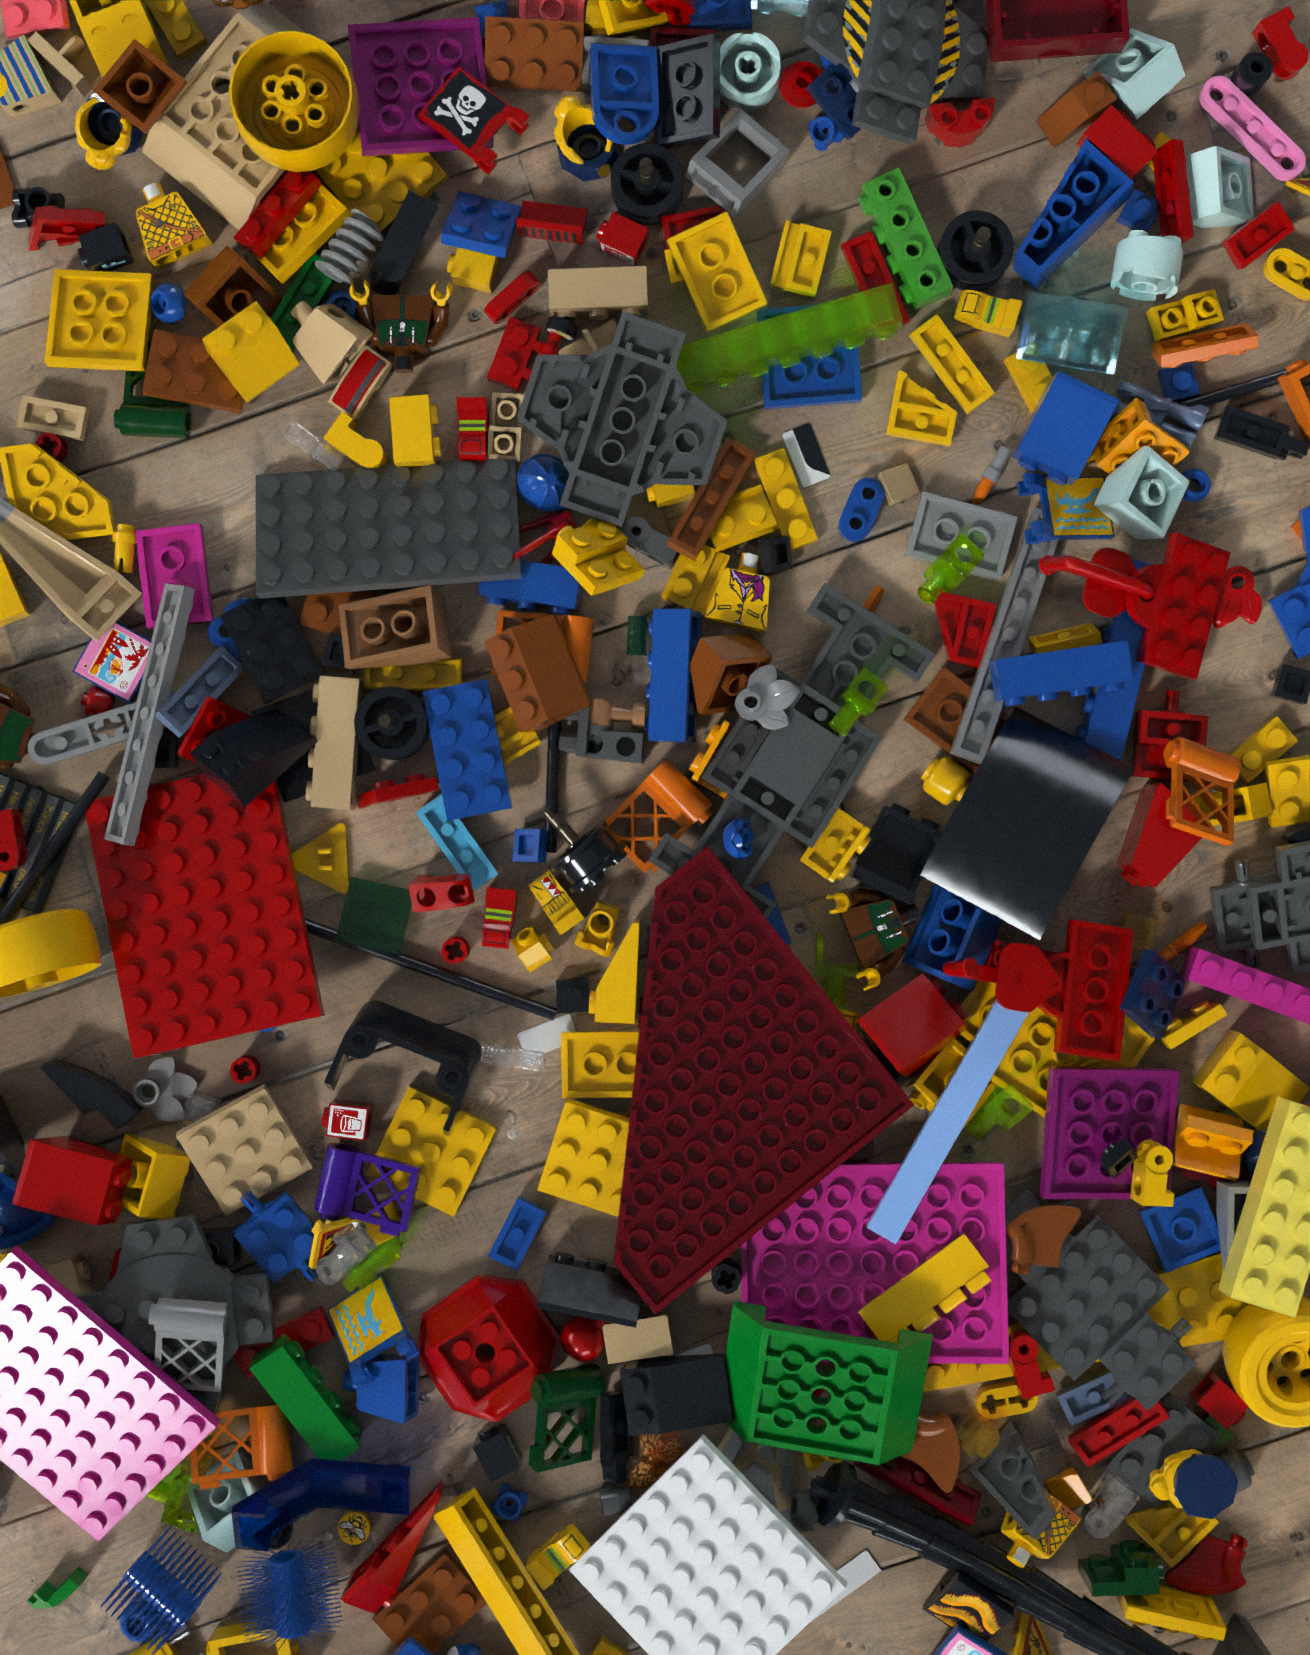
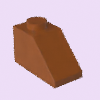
M1097 72L1072 88L1041 115L1036 122L1053 148H1056L1093 124L1110 105H1114L1117 98L1101 73Z

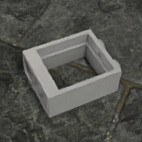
M739 108L720 128V138L709 140L691 158L685 177L731 216L736 218L783 168L790 150L780 138L771 135L765 130L755 117L748 115ZM734 132L768 160L767 164L744 188L710 160V157Z

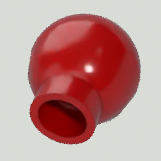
M580 1316L569 1320L564 1325L560 1337L561 1346L566 1355L579 1362L591 1361L599 1356L605 1346L602 1327L604 1323L609 1322Z

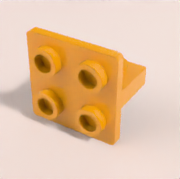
M1180 1104L1177 1108L1172 1164L1176 1167L1236 1181L1240 1175L1241 1154L1253 1143V1130L1243 1128V1119Z

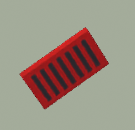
M522 200L520 218H517L516 221L518 234L521 237L583 245L588 212L586 208Z

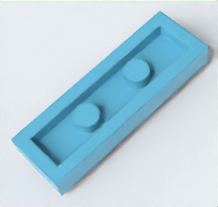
M442 794L415 812L458 874H469L471 876L473 892L500 874L462 819L447 821Z

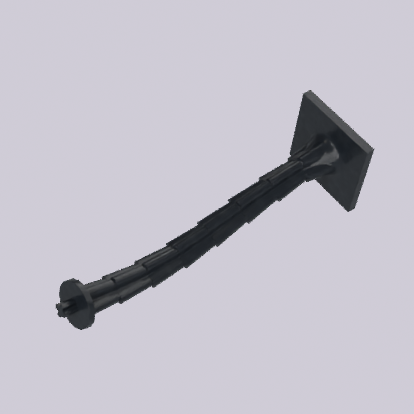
M844 1460L840 1463H834L824 1477L817 1475L810 1482L809 1494L820 1499L816 1511L819 1516L817 1522L822 1526L833 1528L843 1521L870 1530L874 1536L917 1551L919 1557L958 1573L959 1571L991 1593L1014 1603L1013 1607L1063 1632L1064 1638L1098 1655H1193L1184 1651L1178 1653L1137 1625L1129 1626L1085 1595L1082 1598L1037 1567L1033 1566L1031 1569L1027 1565L1024 1568L1016 1566L1007 1559V1552L989 1540L985 1539L982 1541L939 1514L935 1517L894 1493L887 1495L857 1479L855 1466ZM1235 1612L1226 1627L1224 1641L1219 1640L1212 1654L1272 1655L1247 1619Z

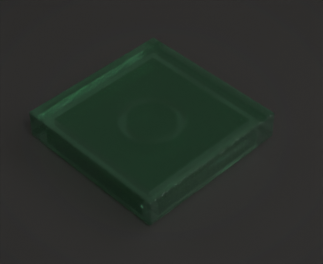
M351 877L335 940L400 955L412 909L409 889Z

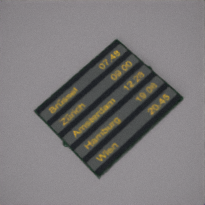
M0 772V811L21 809L27 849V860L21 868L3 871L8 873L9 877L0 893V899L8 901L76 803L48 792L41 786L31 785ZM76 828L20 907L37 914L42 913Z

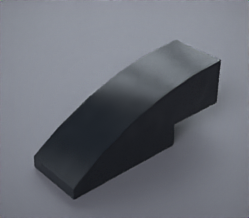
M410 190L408 191L366 278L370 284V290L379 295L397 294L439 206Z
M59 1060L46 1062L40 1067L84 1115L98 1109L117 1130L126 1126L145 1108L138 1105L133 1096L126 1090L92 1070Z

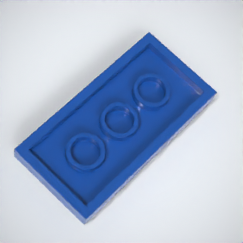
M483 679L422 691L447 821L512 809L488 680Z

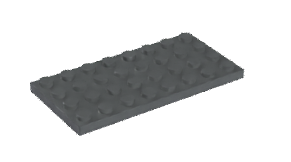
M487 459V461L448 460L436 461V464L429 466L396 467V465H382L379 468L356 467L256 475V595L259 599L522 579L521 557L518 559L513 558V554L521 549L515 459Z

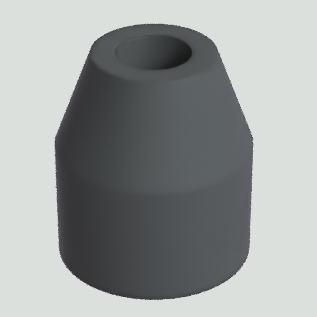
M613 1486L599 1489L603 1516L621 1513L632 1505L629 1488Z

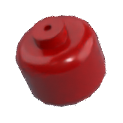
M92 686L89 693H83L80 704L85 706L84 714L90 717L112 710L116 697L99 686Z

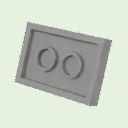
M923 491L904 556L999 582L1002 578L1018 517Z

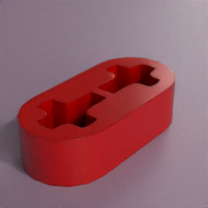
M530 270L523 272L487 304L484 309L485 314L494 324L501 323L539 289L541 282Z

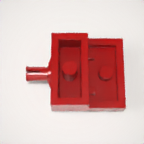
M1166 690L1165 710L1137 711L1132 767L1135 769L1131 777L1171 780V769L1166 766L1163 757L1166 745L1175 738L1182 737L1206 746L1209 716L1186 714L1178 711L1180 691Z

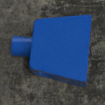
M399 1353L377 1355L366 1362L374 1376L375 1382L362 1388L360 1382L357 1384L353 1382L350 1372L347 1370L343 1375L342 1387L344 1390L357 1392L356 1406L360 1411L398 1423H406L418 1415L420 1354L410 1360L406 1359L405 1354L401 1356Z

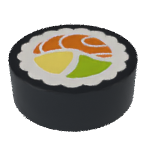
M557 316L549 317L545 326L547 332L557 333L562 336V339L575 341L579 332L576 324Z

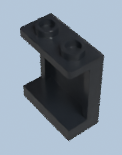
M893 803L891 808L882 806L868 835L871 840L863 852L859 854L849 877L907 905H911L916 896L915 891L922 878L920 875L942 832L938 831L939 824L924 817L919 822L909 817L910 810Z

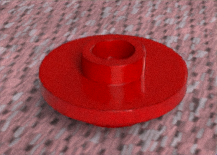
M797 61L787 66L780 77L779 83L783 99L789 105L796 108H808L815 105L817 102L805 88L822 71L815 64L808 61Z

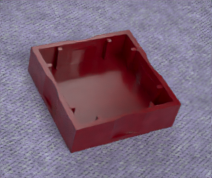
M986 0L990 62L1121 53L1130 38L1127 0Z

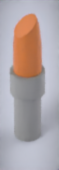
M1000 446L991 464L986 467L972 498L973 504L982 503L992 486L997 483L1001 476L1000 472L1012 453L1008 448Z

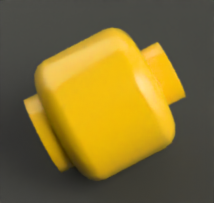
M943 757L941 760L935 758L921 777L924 781L923 790L943 805H949L954 800L959 802L968 787L967 782L970 778V772L950 757Z

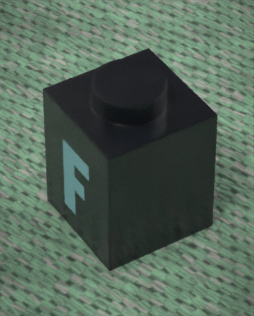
M115 222L78 236L82 246L78 248V253L86 268L90 267L93 271H113L134 263L125 234Z
M505 1423L497 1427L494 1424H490L477 1433L478 1437L475 1438L473 1450L490 1482L520 1468L522 1455Z

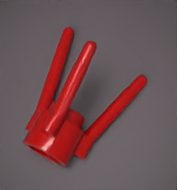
M566 510L560 514L554 511L546 517L519 526L521 533L549 523V525L545 526L547 533L513 554V558H520L550 539L555 543L557 534L566 526H571L573 529L578 528L572 516ZM553 550L540 563L549 564L555 558L552 555Z

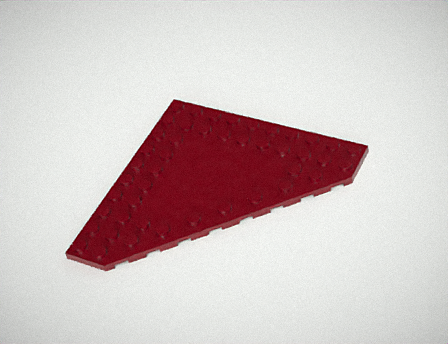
M708 846L655 887L613 1258L615 1266L656 1315L914 1106L913 1102Z

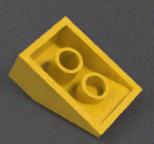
M638 920L633 921L601 978L596 991H591L589 995V1014H595L594 1022L635 1024L640 921Z
M1230 1029L1191 1081L1257 1131L1267 1130L1277 1096L1300 1103L1310 1090L1306 1084L1243 1034Z

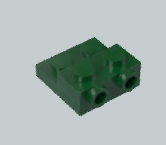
M1123 1540L1120 1544L1110 1545L1111 1558L1101 1554H1092L1088 1556V1559H1078L1079 1573L1092 1597L1160 1594L1159 1582L1164 1581L1163 1564L1161 1560H1156L1154 1549H1146L1143 1543L1135 1540Z

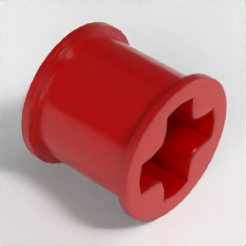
M53 433L40 435L36 440V445L47 452L46 449H49L51 446L50 442H54L58 447L53 449L54 454L51 456L57 461L62 462L68 455L66 442Z
M452 937L446 940L441 948L442 957L450 964H458L464 961L470 952L468 942L461 937ZM459 942L461 944L460 950L464 954L463 956L458 955L453 959L450 957L451 951L447 947Z
M242 1056L231 1064L230 1075L235 1082L246 1084L259 1075L261 1070L260 1063L254 1056ZM248 1062V1069L252 1073L243 1077L242 1070L238 1068V1065Z

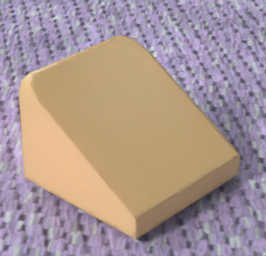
M908 463L884 470L877 475L879 482L884 488V494L889 506L920 494Z

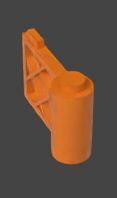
M498 610L496 635L505 631L506 618L518 619L523 624L526 623L525 620H536L551 614ZM556 615L583 683L587 684L594 619L574 615ZM492 663L491 675L498 676L495 667Z
M1182 737L1175 738L1166 745L1163 752L1165 764L1171 769V798L1166 800V818L1170 819V826L1225 846L1234 843V783L1238 779L1241 770L1239 758ZM1183 779L1190 781L1197 793L1191 796L1183 785ZM1211 788L1222 792L1221 806H1219L1208 789ZM1199 795L1211 810L1207 815L1202 812L1194 801ZM1182 806H1187L1197 820L1195 823L1182 819ZM1212 815L1216 817L1222 825V832L1215 830L1208 820L1209 817Z
M666 758L605 820L608 824L605 829L617 843L631 841V848L627 844L624 848L628 853L627 856L644 873L649 869L655 873L659 868L649 861L645 863L636 854V841H654L655 849L663 837L659 836L658 818L671 817L681 827L672 836L678 840L695 822L701 826L713 814L709 809L713 803ZM643 791L654 800V813H635V799ZM631 804V813H623ZM658 805H659L666 813H658ZM617 818H631V836H618L609 826ZM636 818H654V836H636Z
M276 1403L217 1411L214 1415L218 1418L229 1417L224 1425L220 1422L217 1426L220 1429L208 1444L203 1440L199 1443L204 1447L199 1455L197 1446L190 1452L192 1484L199 1483L200 1490L220 1487V1480L267 1475V1481L282 1480L287 1478V1472L293 1471L290 1421ZM249 1415L250 1429L240 1440L226 1427L235 1416ZM223 1431L238 1443L226 1459L210 1447ZM249 1435L251 1436V1448L244 1443ZM240 1446L252 1454V1469L238 1470L228 1462ZM208 1450L222 1464L214 1474L199 1475L198 1461ZM225 1465L232 1470L219 1473Z

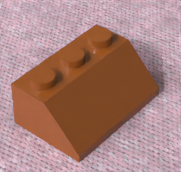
M556 614L511 627L484 641L521 733L540 731L592 706Z

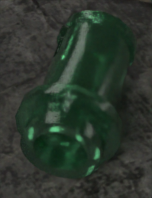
M628 616V621L624 622V626H628L626 655L647 656V626H649L647 616Z

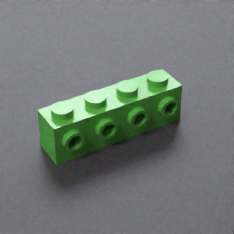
M898 167L863 183L861 196L858 197L860 207L864 215H870L874 223L872 232L877 244H883L888 254L885 260L892 275L897 274L901 283L899 292L903 302L906 305L910 303L913 312L948 297L953 289V284L900 168Z

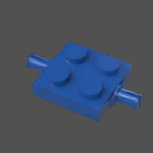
M251 1190L247 1192V1196L244 1194L240 1200L252 1213L247 1221L233 1231V1235L265 1273H268L273 1283L299 1268L309 1282L314 1280L313 1276L316 1279L320 1272L316 1268L311 1269L308 1266L314 1238L311 1230L315 1224L287 1190L273 1201L264 1204L256 1198Z

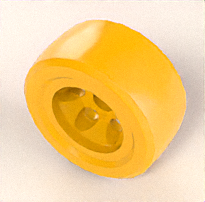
M281 31L260 38L251 44L239 57L232 71L229 86L230 110L238 132L253 152L265 162L279 169L293 172L313 171L327 166L342 155L349 147L357 131L360 110L358 90L353 75L337 51L325 41L311 34L298 31ZM314 85L323 89L320 95H313L311 93V88ZM291 93H298L299 95L295 100L292 96L291 100H286L287 96ZM269 107H276L278 109L277 115L271 118L268 117L267 111ZM312 110H320L322 116L319 120L314 121L309 118ZM293 120L297 121L299 128L293 132L288 131L286 128L287 124Z
M79 908L49 911L0 925V998L55 985L95 970L102 964L100 946L88 912Z
M1302 1295L1296 1318L1248 1304L1231 1321L1225 1334L1222 1348L1224 1366L1233 1388L1256 1415L1269 1423L1290 1428L1310 1426V1374L1307 1377L1300 1376L1304 1369H1310V1355H1308L1310 1348V1297ZM1287 1376L1285 1383L1277 1384L1279 1377Z

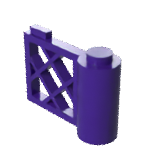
M329 1143L325 1153L314 1209L320 1212L319 1216L323 1219L338 1220L339 1216H346L381 1226L380 1232L399 1237L401 1232H407L409 1228L421 1167L363 1152L354 1146ZM365 1161L374 1163L382 1175L370 1184L362 1173ZM385 1166L393 1169L388 1172ZM397 1170L411 1173L408 1187L401 1192L390 1176ZM384 1179L394 1196L381 1204L371 1187ZM366 1191L375 1206L368 1213L355 1210L357 1196ZM407 1192L406 1199L404 1200L402 1195ZM395 1199L403 1210L401 1222L390 1219L383 1208ZM378 1211L380 1216L373 1215V1213Z

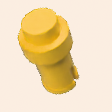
M118 524L117 532H113L112 542H115L113 569L117 572L134 573L135 544H137L136 526Z

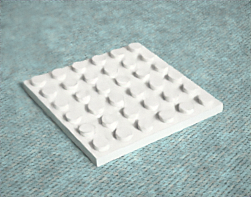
M704 1434L569 1568V1571L649 1655H776L846 1588L848 1583Z

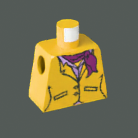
M742 553L738 570L724 568L706 611L705 620L765 634L768 621L770 578L757 574L760 556Z

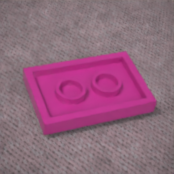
M195 523L135 531L146 628L154 629L165 583L183 585L195 589L193 607L189 613L187 625L212 622L214 615L203 525Z

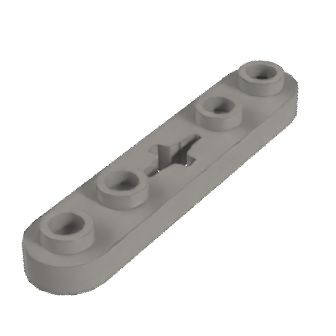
M174 691L171 692L170 698H171L176 692H174ZM137 702L39 732L29 740L28 753L35 762L49 765L127 741ZM110 719L112 723L127 722L126 726H121L114 730L115 736L110 737L108 733L93 735L94 731L105 726V720Z

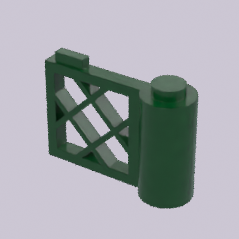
M148 341V350H150L152 341ZM126 371L123 403L114 412V426L116 429H120L121 435L188 439L192 429L191 404L150 396H133L134 386L145 378L146 371H139L136 375L135 371Z
M590 1363L541 1373L534 1377L530 1393L532 1399L537 1403L535 1441L533 1445H530L528 1465L539 1473L592 1460L597 1396L603 1393L605 1387L603 1372L597 1364ZM585 1406L584 1415L576 1424L571 1418L579 1407ZM558 1412L561 1416L549 1430L547 1428L548 1414ZM569 1423L573 1429L561 1443L556 1437L565 1425ZM581 1436V1451L571 1453L569 1448ZM554 1442L558 1449L550 1459L544 1460L545 1451Z

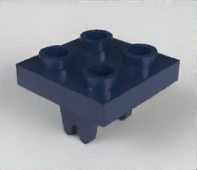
M831 63L805 89L843 136L849 140L862 129L852 125L857 93L849 83L853 78L848 68L841 63L837 66Z
M1144 949L1137 968H1130L1129 976H1131V982L1120 1005V1009L1150 1037L1162 1039L1166 1028L1171 1023L1172 1014L1179 998L1183 994L1186 981L1156 951Z

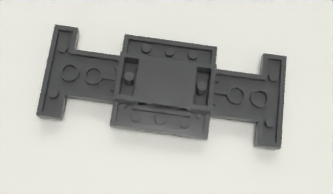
M827 583L823 584L806 612L832 628V633L800 683L776 668L777 680L789 681L800 689V694L795 702L784 710L788 717L789 725L770 731V729L764 728L757 720H745L739 716L701 775L702 779L728 795L693 850L669 834L664 833L648 859L649 862L671 875L703 848L708 846L766 919H768L777 903L750 887V884L784 831L810 848H813L883 738L857 721L858 714L888 667L891 666L916 683L935 656V653ZM751 698L746 706L753 708L757 705L758 701ZM741 817V820L750 821L748 827L754 833V839L751 843L753 853L747 856L746 859H737L727 853L723 842L724 828L730 821Z

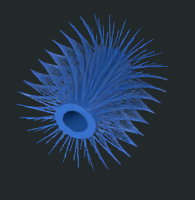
M172 1526L153 1543L148 1551L145 1550L122 1576L123 1579L100 1606L102 1607L120 1589L125 1581L128 1582L106 1611L132 1586L133 1588L115 1608L111 1616L130 1599L135 1591L138 1594L123 1609L116 1621L133 1606L137 1599L141 1596L143 1598L131 1610V1613L125 1618L121 1626L141 1608L146 1600L148 1603L139 1611V1614L129 1624L126 1631L144 1615L148 1608L150 1610L136 1626L137 1628L132 1632L133 1635L152 1617L156 1610L159 1611L144 1627L145 1629L139 1634L136 1641L159 1618L160 1621L151 1629L152 1631L146 1636L142 1644L147 1642L168 1619L169 1621L160 1629V1632L148 1646V1649H150L170 1627L152 1654L158 1651L162 1645L164 1646L167 1640L171 1638L170 1636H173L175 1631L181 1628L193 1615L222 1574L220 1573L216 1576L217 1578L205 1588L204 1586L209 1582L208 1580L218 1569L216 1568L196 1588L195 1586L212 1566L210 1563L204 1569L205 1571L192 1581L191 1579L206 1563L207 1560L205 1559L184 1580V1577L201 1558L202 1554H200L177 1579L176 1576L185 1568V1565L191 1560L198 1549L193 1551L177 1570L171 1574L175 1569L174 1567L192 1547L190 1545L168 1570L165 1568L186 1544V1540L170 1555L166 1562L161 1564L168 1553L179 1542L182 1535L156 1560L155 1557L171 1541L177 1530L159 1547L155 1554L151 1555L150 1553L161 1542Z
M288 1543V1548L285 1551L284 1548L283 1551L279 1548L280 1552L278 1553L271 1551L272 1556L263 1554L270 1556V1558L262 1556L250 1557L267 1560L243 1561L257 1562L259 1564L240 1567H263L261 1569L238 1571H253L240 1575L241 1577H253L239 1580V1582L254 1580L242 1585L253 1584L254 1586L246 1589L256 1590L244 1594L255 1595L241 1598L240 1600L257 1598L241 1604L257 1603L242 1609L258 1607L246 1612L257 1611L258 1613L250 1616H260L248 1620L259 1622L244 1625L243 1627L261 1625L254 1629L245 1630L247 1632L251 1630L261 1631L247 1634L246 1636L264 1633L258 1637L251 1638L253 1640L270 1635L259 1640L261 1642L273 1636L276 1637L268 1642L276 1640L278 1637L285 1639L284 1642L286 1639H292V1648L293 1638H296L297 1641V1638L300 1639L304 1635L311 1639L307 1633H315L309 1632L310 1630L318 1632L326 1630H317L315 1628L340 1627L320 1626V1624L339 1623V1621H324L335 1619V1617L325 1616L342 1612L323 1613L331 1609L340 1608V1606L324 1608L340 1602L326 1604L325 1602L338 1598H323L341 1593L324 1594L333 1590H322L330 1586L339 1585H322L337 1581V1579L322 1581L326 1578L334 1577L322 1575L336 1571L320 1572L333 1568L322 1566L337 1563V1561L321 1563L333 1558L320 1557L334 1554V1552L317 1555L327 1551L323 1550L311 1553L320 1549L318 1547L303 1553L308 1549L306 1548L301 1552L300 1550H295L296 1546L294 1550H288Z

